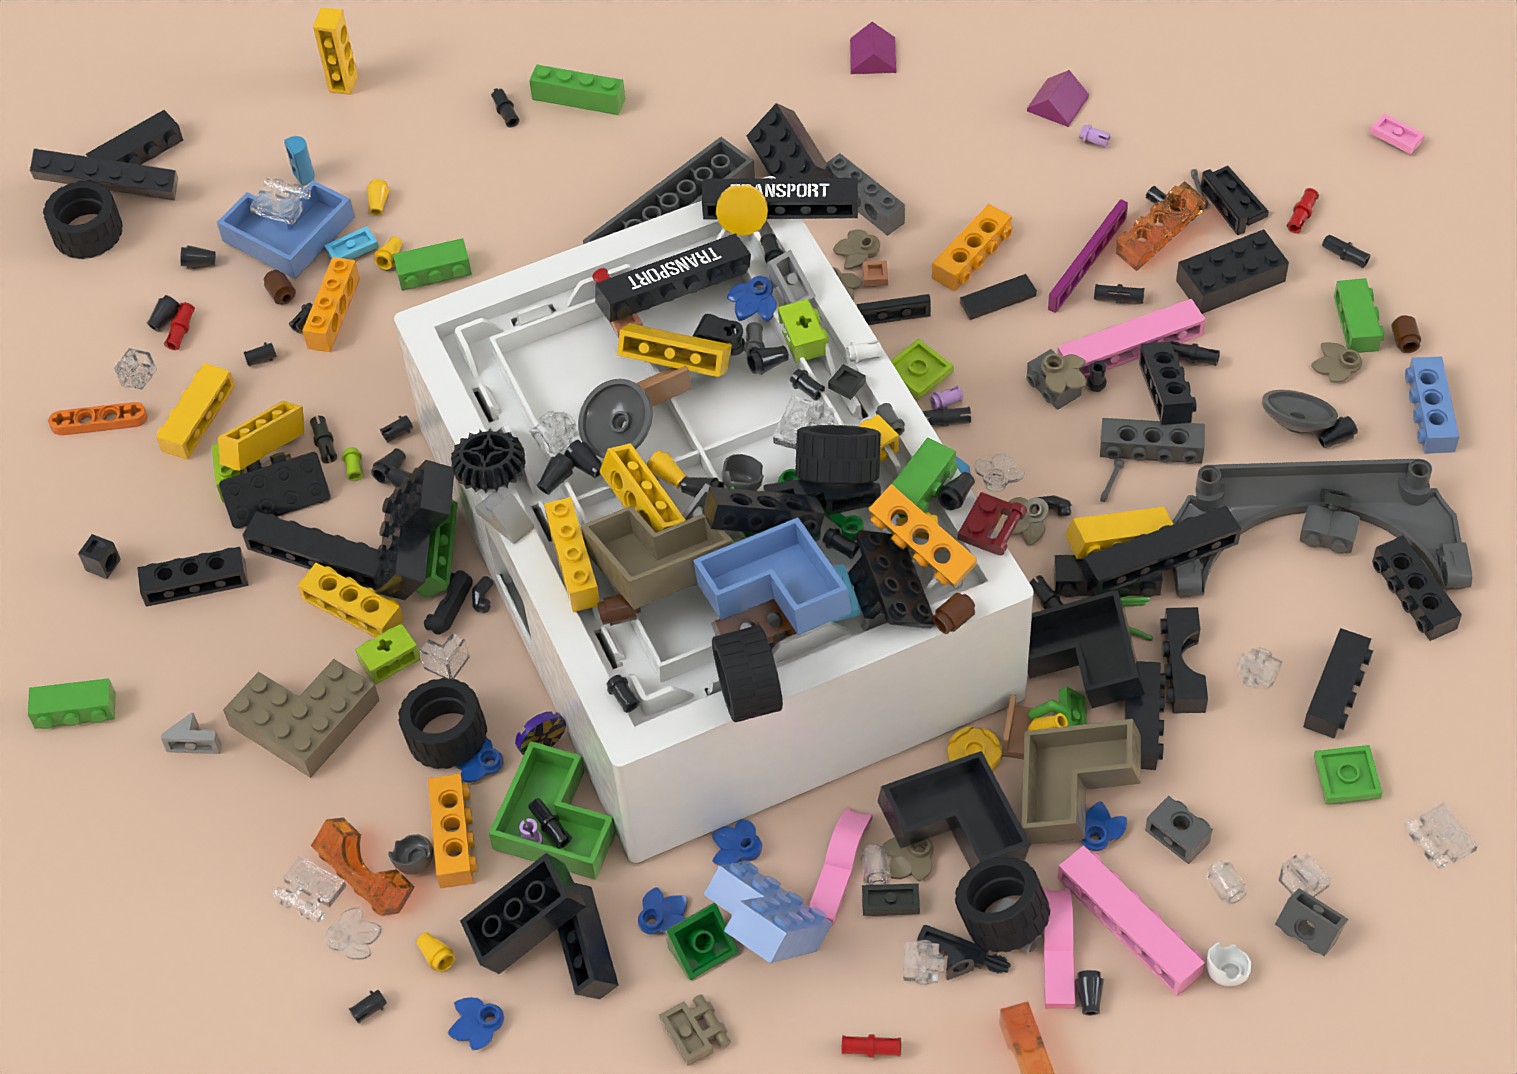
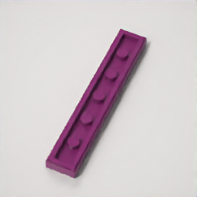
M1122 199L1118 201L1049 293L1048 310L1056 313L1122 226L1127 219L1128 202Z

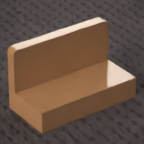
M686 366L680 369L671 367L636 383L646 391L651 400L652 407L691 390L690 374Z
M1013 694L1010 695L1003 735L1002 756L1024 760L1025 731H1028V727L1032 722L1028 711L1033 708L1017 706L1016 695Z

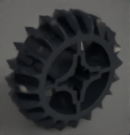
M490 428L486 432H482L479 429L477 434L469 433L468 438H460V443L454 445V452L451 453L452 472L458 483L463 484L465 489L473 488L474 492L483 489L485 493L490 489H495L497 492L499 487L508 488L509 482L516 483L517 477L522 476L523 468H525L526 464L525 450L518 437L512 436L511 432L504 433L502 428L496 432Z

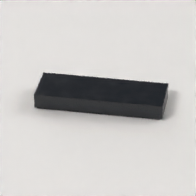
M1228 165L1213 172L1248 216V226L1268 217L1269 211Z
M1212 170L1203 171L1201 180L1202 191L1237 235L1245 233L1248 216Z
M1023 274L960 297V304L970 320L1035 297L1037 290L1028 276Z
M929 294L860 303L857 304V308L867 324L871 325L931 316V299Z

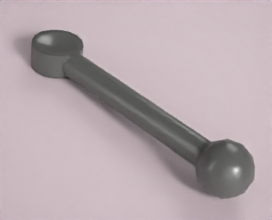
M1192 169L1191 176L1194 179L1200 198L1199 206L1205 209L1209 203L1204 198L1198 179L1197 169Z
M1121 459L1114 462L1115 468L1105 490L1102 492L1101 501L1106 502L1119 470L1124 467V462Z

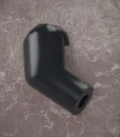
M1056 495L1038 497L1046 501L1049 509L1058 508L1059 516L1071 515L1070 506L1072 504L1069 500Z
M483 576L472 589V607L477 612L487 613L491 607L490 600L485 599V593L493 585L492 579L488 576Z

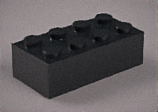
M775 103L746 135L770 176L775 178H830L833 174L796 113L787 107Z
M1263 229L1179 261L1176 282L1186 296L1193 300L1201 314L1285 282L1289 262Z
M545 853L462 918L460 923L479 964L500 974L583 910L586 905L565 863Z

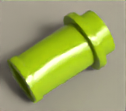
M354 447L345 449L342 455V461L346 465L347 478L350 481H357L363 478L360 462L362 454Z

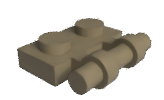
M702 994L697 995L693 999L696 1007L691 1010L684 1001L659 1014L660 1021L687 1066L713 1053L710 1041L717 1040L721 1048L731 1043L727 1036L728 1030L722 1022L719 1023L714 1015V1007L705 1000ZM704 1019L709 1028L702 1031L697 1021Z

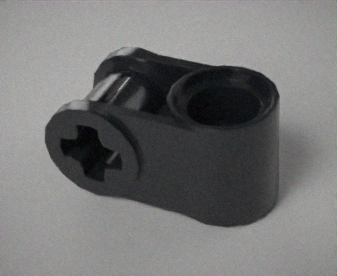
M704 314L692 335L693 337L726 344L730 343L732 345L730 356L739 355L744 351L743 327L739 322L720 318L713 314Z

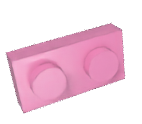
M1386 114L1379 118L1371 127L1370 134L1410 155L1423 142L1425 134Z

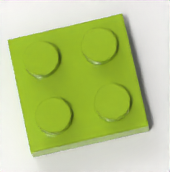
M919 338L890 360L910 393L918 400L954 372V365Z

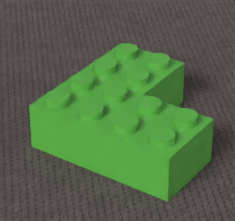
M530 741L489 831L493 850L534 862L547 853L564 862L569 872L594 880L597 879L616 832L612 816L571 805L584 774L581 755ZM536 798L541 799L553 815L559 816V822L571 835L572 840L565 847L558 849L547 833L540 830L541 824L528 808V805ZM529 818L536 821L537 829L542 835V843L520 838L522 834L519 826L523 820L526 826L528 825L526 819Z

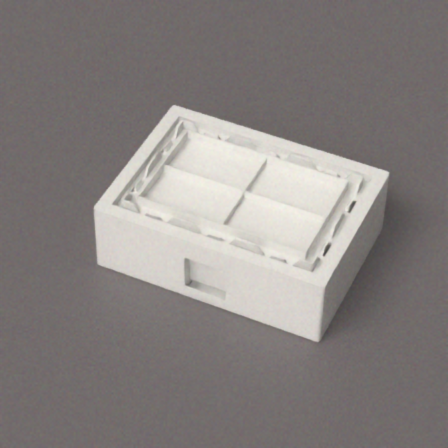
M702 201L397 313L394 317L420 428L436 462L451 466V453L454 452V445L460 443V438H468L469 433L477 434L479 429L482 432H486L491 428L496 432L502 428L504 433L511 432L512 436L518 437L525 450L526 464L525 468H523L522 476L517 477L516 483L509 482L508 488L502 486L497 491L504 498L513 494L534 524V528L515 544L511 543L476 513L475 506L496 491L495 489H490L487 493L483 489L474 492L473 488L465 489L463 484L458 483L454 475L452 495L458 503V508L557 712L565 720L566 731L577 754L582 756L583 766L606 814L613 817L616 835L628 859L633 863L651 858L1009 706L1011 694L1016 695V703L1024 700L1026 696L1034 591L1008 548L1003 555H996L957 540V534L977 499L971 489L962 507L958 509L947 510L939 503L938 497H933L927 512H930V515H937L938 525L977 558V565L955 589L950 584L945 587L933 576L936 572L928 565L926 568L920 566L912 558L914 553L909 548L908 550L933 615H935V610L955 593L967 594L975 603V615L955 632H949L948 634L942 633L935 625L932 628L891 625L886 621L882 610L874 619L864 618L861 610V615L836 622L831 621L800 635L796 633L786 637L784 632L774 636L776 641L770 644L783 700V708L778 712L740 722H734L731 719L720 686L712 649V638L716 635L711 623L720 618L698 585L688 587L671 596H666L649 603L647 606L640 607L641 613L636 614V620L610 626V624L602 625L598 606L576 612L572 611L548 527L544 503L571 497L580 529L581 525L624 509V506L602 475L594 479L576 467L572 470L573 474L555 488L550 495L543 493L536 485L540 481L552 456L555 457L557 453L564 455L566 449L573 441H581L578 431L579 413L585 399L597 386L612 379H627L637 383L671 368L617 356L619 339L595 302L596 282L593 280L592 275L596 270L606 268L610 277H614L732 235L720 225L718 219H703ZM767 219L762 228L757 232L746 236L737 235L751 253L750 268H748L747 273L731 278L720 284L709 286L695 293L687 294L673 301L665 302L637 313L645 327L688 336L693 335L704 314H713L720 318L739 322L743 327L742 337L745 342L747 324L757 322L763 326L762 342L765 344V348L784 345L789 354L788 361L777 365L762 375L759 373L753 374L750 371L745 351L739 355L730 356L728 371L720 377L689 371L691 390L652 407L653 418L651 428L643 443L636 449L646 465L651 456L661 450L664 453L668 452L689 478L716 477L719 481H722V469L725 459L734 454H744L754 457L762 463V475H764L761 487L757 491H764L763 485L778 483V478L783 471L795 469L796 431L799 428L815 425L859 426L864 420L876 416L875 411L879 405L890 403L897 417L904 421L905 430L899 436V451L894 454L889 445L884 447L888 458L880 463L879 479L873 481L874 483H880L882 495L895 481L927 437L942 444L882 346L881 357L862 359L858 363L848 361L846 346L850 345L851 342L860 344L875 341L877 338L802 219ZM765 234H775L779 247L784 253L791 249L816 295L809 302L812 309L816 308L820 317L819 325L821 328H825L828 334L829 343L825 344L826 353L824 356L805 360L802 357L799 363L794 362L782 330L784 333H787L784 328V324H780L778 320V307L787 305L779 287L774 288L771 294L776 300L777 308L769 322L762 319L758 313L743 321H738L735 314L736 303L727 299L729 291L737 284L748 283L756 276H764L770 280L768 265L764 260L765 252L760 242L761 237ZM758 285L756 286L755 290L759 291L763 289L764 286ZM843 364L866 375V383L851 400L828 388V381ZM797 369L808 371V375L825 386V391L819 390L821 397L818 400L814 401L799 388L794 389L792 387L790 377ZM598 457L599 460L603 463L604 458ZM958 468L955 475L951 479L948 478L943 486L961 474ZM655 476L677 509L683 514L694 500V497L682 493L681 488L677 489ZM870 507L841 513L845 517L850 515L860 517L866 531L890 533L886 528L883 531L879 530L870 521L872 517L868 510ZM898 514L892 519L894 525H896V519L900 518ZM824 516L821 526V538L816 544L832 566L844 563L848 573L862 556L859 549L855 557L849 559L833 548H826L822 542L826 531L829 528H838L841 533V528ZM996 529L991 534V539L997 538L998 532ZM724 530L733 541L742 536L746 539L742 531ZM913 538V541L918 545L928 542L926 539ZM939 551L934 559L936 562L944 564L950 560L951 556L946 551ZM589 557L600 602L604 601L603 598L620 594ZM770 613L767 616V622L771 627L778 628L780 618L777 614ZM743 623L740 630L752 626L748 623ZM615 675L627 678L629 688L640 701L639 706L629 713H625L614 695H610L607 691L608 687L606 684Z

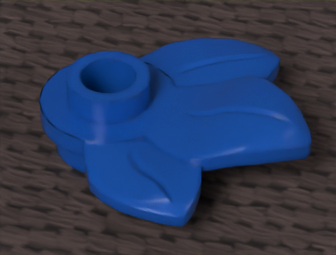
M756 276L748 283L735 285L727 295L729 301L736 303L735 314L738 321H743L758 313L762 319L769 322L777 308L776 300L771 295L773 292L772 283L764 276ZM758 285L764 286L763 289L759 291L755 290L756 286Z
M486 738L481 750L471 760L455 767L462 770L461 777L463 781L475 782L486 774L497 773L502 768L504 760L502 754L493 748L491 740ZM488 761H494L491 764H486Z
M1099 801L1086 814L1085 839H1081L1082 844L1091 851L1103 850L1107 847L1109 841L1118 839L1124 834L1127 818L1124 816L1111 818L1103 802ZM1091 837H1098L1100 840H1099V841H1094V840H1091L1090 838H1091Z
M740 819L736 823L735 828L729 826L722 827L713 833L714 842L721 848L713 858V863L717 865L737 863L742 859L752 861L761 854L762 842L756 835L755 826L748 820Z
M658 887L653 888L646 893L642 900L643 910L638 916V925L646 934H657L659 932L666 934V929L686 919L683 916L687 905L686 896L675 895L664 898ZM651 919L657 920L655 924L647 923Z
M479 998L460 999L454 1002V1005L461 1018L452 1025L448 1034L458 1041L469 1040L472 1050L484 1048L491 1042L494 1031L503 1025V1011L497 1005L484 1004ZM487 1017H495L492 1022H485Z

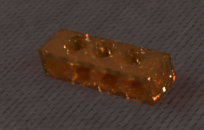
M1185 181L1179 186H1174L1162 202L1157 201L1152 206L1150 213L1145 217H1139L1130 231L1123 232L1117 238L1116 254L1134 270L1138 271L1204 211L1206 199ZM1171 208H1179L1180 211H1173ZM1155 223H1162L1163 226H1156V225H1154V224H1155ZM1139 238H1144V239H1146L1147 241L1141 242V241H1138L1137 239H1139Z

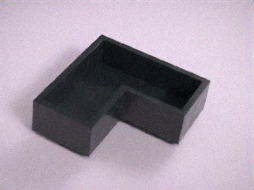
M425 460L418 468L414 469L408 478L404 479L398 488L394 489V492L388 498H385L382 506V512L385 513V517L379 531L380 536H382V543L377 551L379 568L374 576V583L377 584V594L406 600L425 583L430 534L450 516L454 483V473L451 466Z
M1118 589L1032 613L1027 671L1030 679L1079 665L1085 692L1092 709L1145 695L1124 605Z
M982 751L881 786L877 802L900 848L951 830L970 869L974 868L978 863L994 857L1008 856L1017 857L1020 860L1026 859L1031 844Z

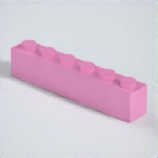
M1189 299L1162 310H1155L1148 315L1133 318L1123 324L1111 326L1098 333L1088 334L1084 338L1073 342H1066L1058 347V354L1062 357L1074 354L1085 359L1084 366L1079 370L1087 378L1090 376V365L1095 361L1103 362L1106 365V370L1139 359L1141 344L1170 341L1183 343L1203 336L1205 318L1193 300Z
M1083 845L1059 865L1057 879L1066 888H1071V892L1177 996L1202 976L1205 962L1200 953L1193 948L1190 949L1176 930L1169 929L1162 922L1161 916L1142 902L1141 897L1136 891L1129 890L1115 871H1109L1102 864V860L1095 852H1090Z

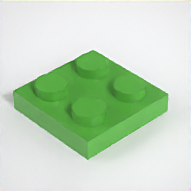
M1370 745L1315 751L1314 760L1325 804L1381 798L1382 789Z

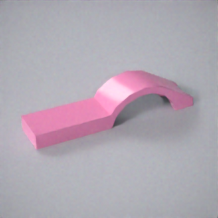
M848 807L845 808L835 826L828 846L825 863L809 904L810 908L816 907L826 914L825 918L831 921L832 925L835 923L851 879L854 860L864 832L869 829L873 814H860L851 811V808Z
M1043 888L1051 909L1049 922L1044 928L1045 1008L1075 1009L1071 888H1065V891H1048V888Z

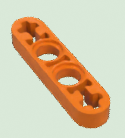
M129 402L60 410L51 414L48 422L54 434L71 435L138 427L147 421L148 416L142 403ZM109 414L117 415L115 419L111 421L104 420V418ZM84 417H92L88 423H79Z

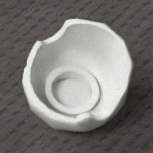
M1218 942L1208 950L1207 971L1210 978L1217 984L1236 986L1241 985L1249 978L1251 961L1245 952L1237 949L1236 945L1232 944L1229 947H1222Z

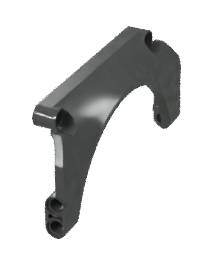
M1424 459L1204 465L1198 470L1195 488L1196 496H1187L1184 504L1172 521L1173 524H1176L1188 517L1204 514L1210 509L1227 506L1241 527V535L1250 528L1265 521L1291 514L1306 513L1308 505L1325 507L1326 503H1323L1319 498L1322 488L1348 493L1352 498L1350 508L1341 507V510L1331 509L1332 511L1352 513L1359 516L1360 520L1382 528L1397 538L1404 536L1418 556L1429 567L1442 588H1470L1472 585V569L1466 542L1461 541L1457 515L1443 499L1437 488L1430 489L1429 480L1432 466ZM1223 550L1173 568L1176 595H1204L1208 575Z

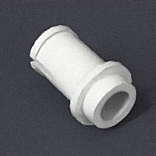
M879 340L860 344L851 342L850 345L846 346V355L849 362L858 363L859 360L881 357L882 354Z

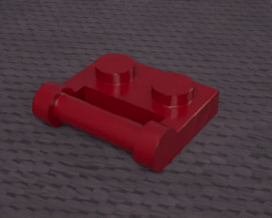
M980 492L957 534V540L996 555H1003L1008 547L1006 544L1018 521L1024 518L1027 509L1021 503H1010ZM1003 514L1007 515L1008 518L997 538L991 539L990 536Z

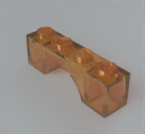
M344 817L326 819L311 847L319 854L323 861L328 862L336 870V874L340 878L346 880L354 888V892L357 895L363 897L372 906V910L381 916L400 913L415 886L397 869L382 871L377 874L370 871L361 857V834Z
M1029 1002L1000 1009L999 1025L1008 1050L1013 1052L1021 1074H1055Z

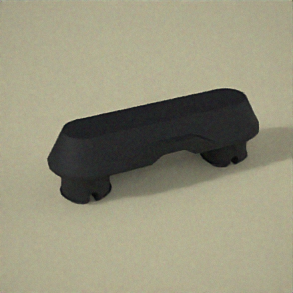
M458 570L456 573H451L450 584L447 587L445 598L440 601L434 614H428L424 620L426 630H432L434 634L440 635L450 629L472 587V577L466 572Z

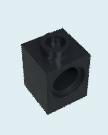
M91 534L78 553L85 571L108 579L121 560L114 542Z

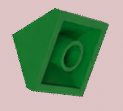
M715 902L665 930L668 949L689 980L739 953L732 936L724 931L727 925Z

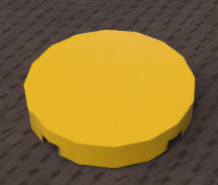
M751 185L730 186L722 192L717 201L716 215L718 222L731 234L736 233L739 236L753 234V232L761 229L767 220L768 207L766 198L760 190Z
M965 727L958 730L950 738L947 748L948 761L951 762L982 751L991 770L994 771L999 766L1002 757L1001 742L993 732L986 728Z

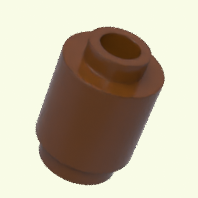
M272 270L265 275L264 287L274 302L279 305L291 302L295 297L296 290L286 275L278 270Z
M1407 315L1396 318L1391 324L1396 346L1403 353L1415 352L1419 349L1421 343L1416 319Z
M955 593L935 610L932 620L942 633L955 632L975 615V603L967 594Z
M621 594L603 598V602L597 603L602 625L610 624V626L636 620V614L641 613V608L634 610Z

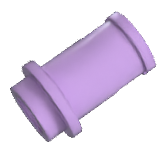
M1089 124L1082 127L1079 138L1083 139V142L1089 141L1106 148L1108 145L1107 140H1110L1111 133L1092 128V125Z
M956 385L940 393L938 391L933 392V395L929 397V401L934 410H941L942 407L962 401L963 393L960 387Z
M528 818L526 819L528 824L526 826L523 820L519 826L522 834L520 838L542 843V835L537 829L536 821Z

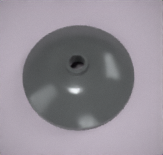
M612 379L600 384L587 396L581 407L578 418V431L581 441L586 442L595 455L601 458L605 457L607 449L629 443L636 450L643 443L651 428L653 418L651 400L641 386L627 379Z
M1272 390L1263 395L1262 406L1266 413L1291 432L1321 431L1332 427L1337 422L1338 413L1334 407L1315 396L1293 390Z

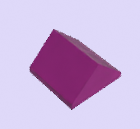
M871 22L850 38L851 74L896 73L895 37L874 22Z
M1068 70L1047 78L1027 107V112L1069 127L1088 99L1089 93L1072 72Z

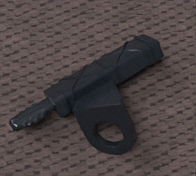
M923 925L917 938V944L922 948L924 947L925 949L948 956L945 976L947 980L974 971V966L975 968L982 969L986 965L989 971H996L997 974L1007 973L1009 971L1008 968L1011 966L1007 959H1005V956H998V954L988 955L989 950L982 949L980 945L930 925Z

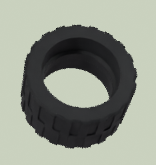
M93 181L69 183L53 192L49 199L46 200L45 207L43 208L44 219L55 247L68 257L84 259L101 255L105 251L110 250L122 235L123 224L113 195L108 188L100 183H94ZM89 214L97 215L87 223L69 225L78 217Z
M847 425L801 427L796 431L795 476L804 481L824 484H864L877 481L880 473L881 433L872 428Z
M756 625L713 636L712 649L715 666L731 719L734 722H740L781 711L783 700L778 672L768 638L762 626Z
M447 678L429 680L411 690L401 703L402 706L398 713L400 728L411 754L426 767L448 769L460 766L464 762L471 760L481 750L483 743L486 741L487 725L474 690L464 682ZM451 713L463 715V718L456 726L445 732H423L425 726L436 717Z
M1000 856L978 863L974 868L966 872V875L961 878L959 886L956 888L955 904L970 937L982 949L997 953L1021 949L1040 936L1049 922L1050 904L1036 871L1028 862L1022 861L1017 857ZM1008 896H1021L1016 903L1005 910L985 913L987 908L999 899Z

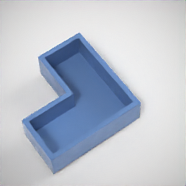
M313 180L284 210L246 192L217 221V225L223 242L296 279L325 249L324 245L332 242L355 217L349 198Z
M798 517L693 560L698 586L720 620L774 599L796 633L800 635L851 613L847 586Z
M748 861L719 865L703 895L732 914L724 930L726 933L769 963L817 952L832 925V922L825 918L826 914L816 907L810 908L802 902L803 898L791 891H785L780 887L779 881L770 876H763L757 872L758 867Z

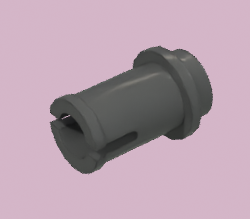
M752 322L747 324L746 342L743 347L746 354L751 353L753 349L765 348V344L762 342L763 326L760 323Z
M890 403L879 405L875 411L876 415L879 414L899 436L902 435L905 430V423L897 417Z

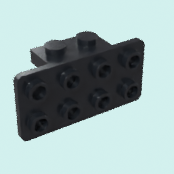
M284 452L271 455L268 461L260 462V460H257L244 470H241L242 474L223 479L219 482V487L234 528L247 526L256 511L279 516L330 498L329 488L316 452H309L291 458L290 454L285 455Z
M859 530L855 534V538L862 556L850 569L848 575L854 586L864 618L874 619L882 610L886 621L891 625L932 628L935 625L932 620L934 615L908 548L905 547L903 550L891 540L893 536L891 533Z

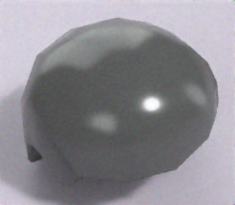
M731 455L724 461L722 481L727 488L733 486L735 489L757 491L761 487L764 475H762L763 465L760 461L748 455Z
M414 834L408 835L400 841H395V848L393 852L389 851L388 855L397 870L406 875L418 874L429 866L433 858L434 849L427 838Z

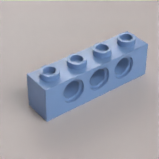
M1442 356L1411 358L1410 366L1405 370L1406 383H1410L1409 400L1415 406L1413 419L1414 423H1418L1419 426L1417 432L1418 443L1423 445L1424 454L1455 452L1459 433Z

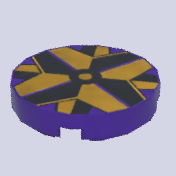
M552 711L538 714L525 723V730L522 734L518 732L515 745L522 755L525 754L530 741L552 747L565 732V720L558 712L553 714Z

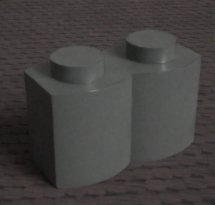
M1308 505L1299 541L1309 547H1327L1339 554L1351 553L1360 517L1348 512L1332 511L1326 507Z

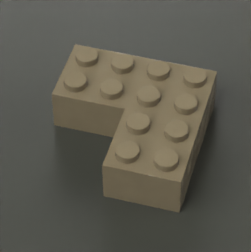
M632 506L581 525L588 556L634 610L647 606L649 603L666 596H671L688 587L698 585L693 560L733 544V540L724 530L710 528L704 514L657 533Z
M333 659L300 696L295 695L258 671L223 711L230 727L311 778L380 700L374 683Z
M1133 719L1025 731L1021 827L1030 844L1085 839L1086 790L1141 784V735Z

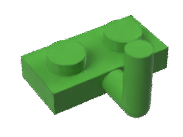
M1067 686L1058 690L1059 703L1049 700L1028 711L1031 720L1054 712L1056 714H1063L1067 718L1068 726L1086 724L1085 696Z

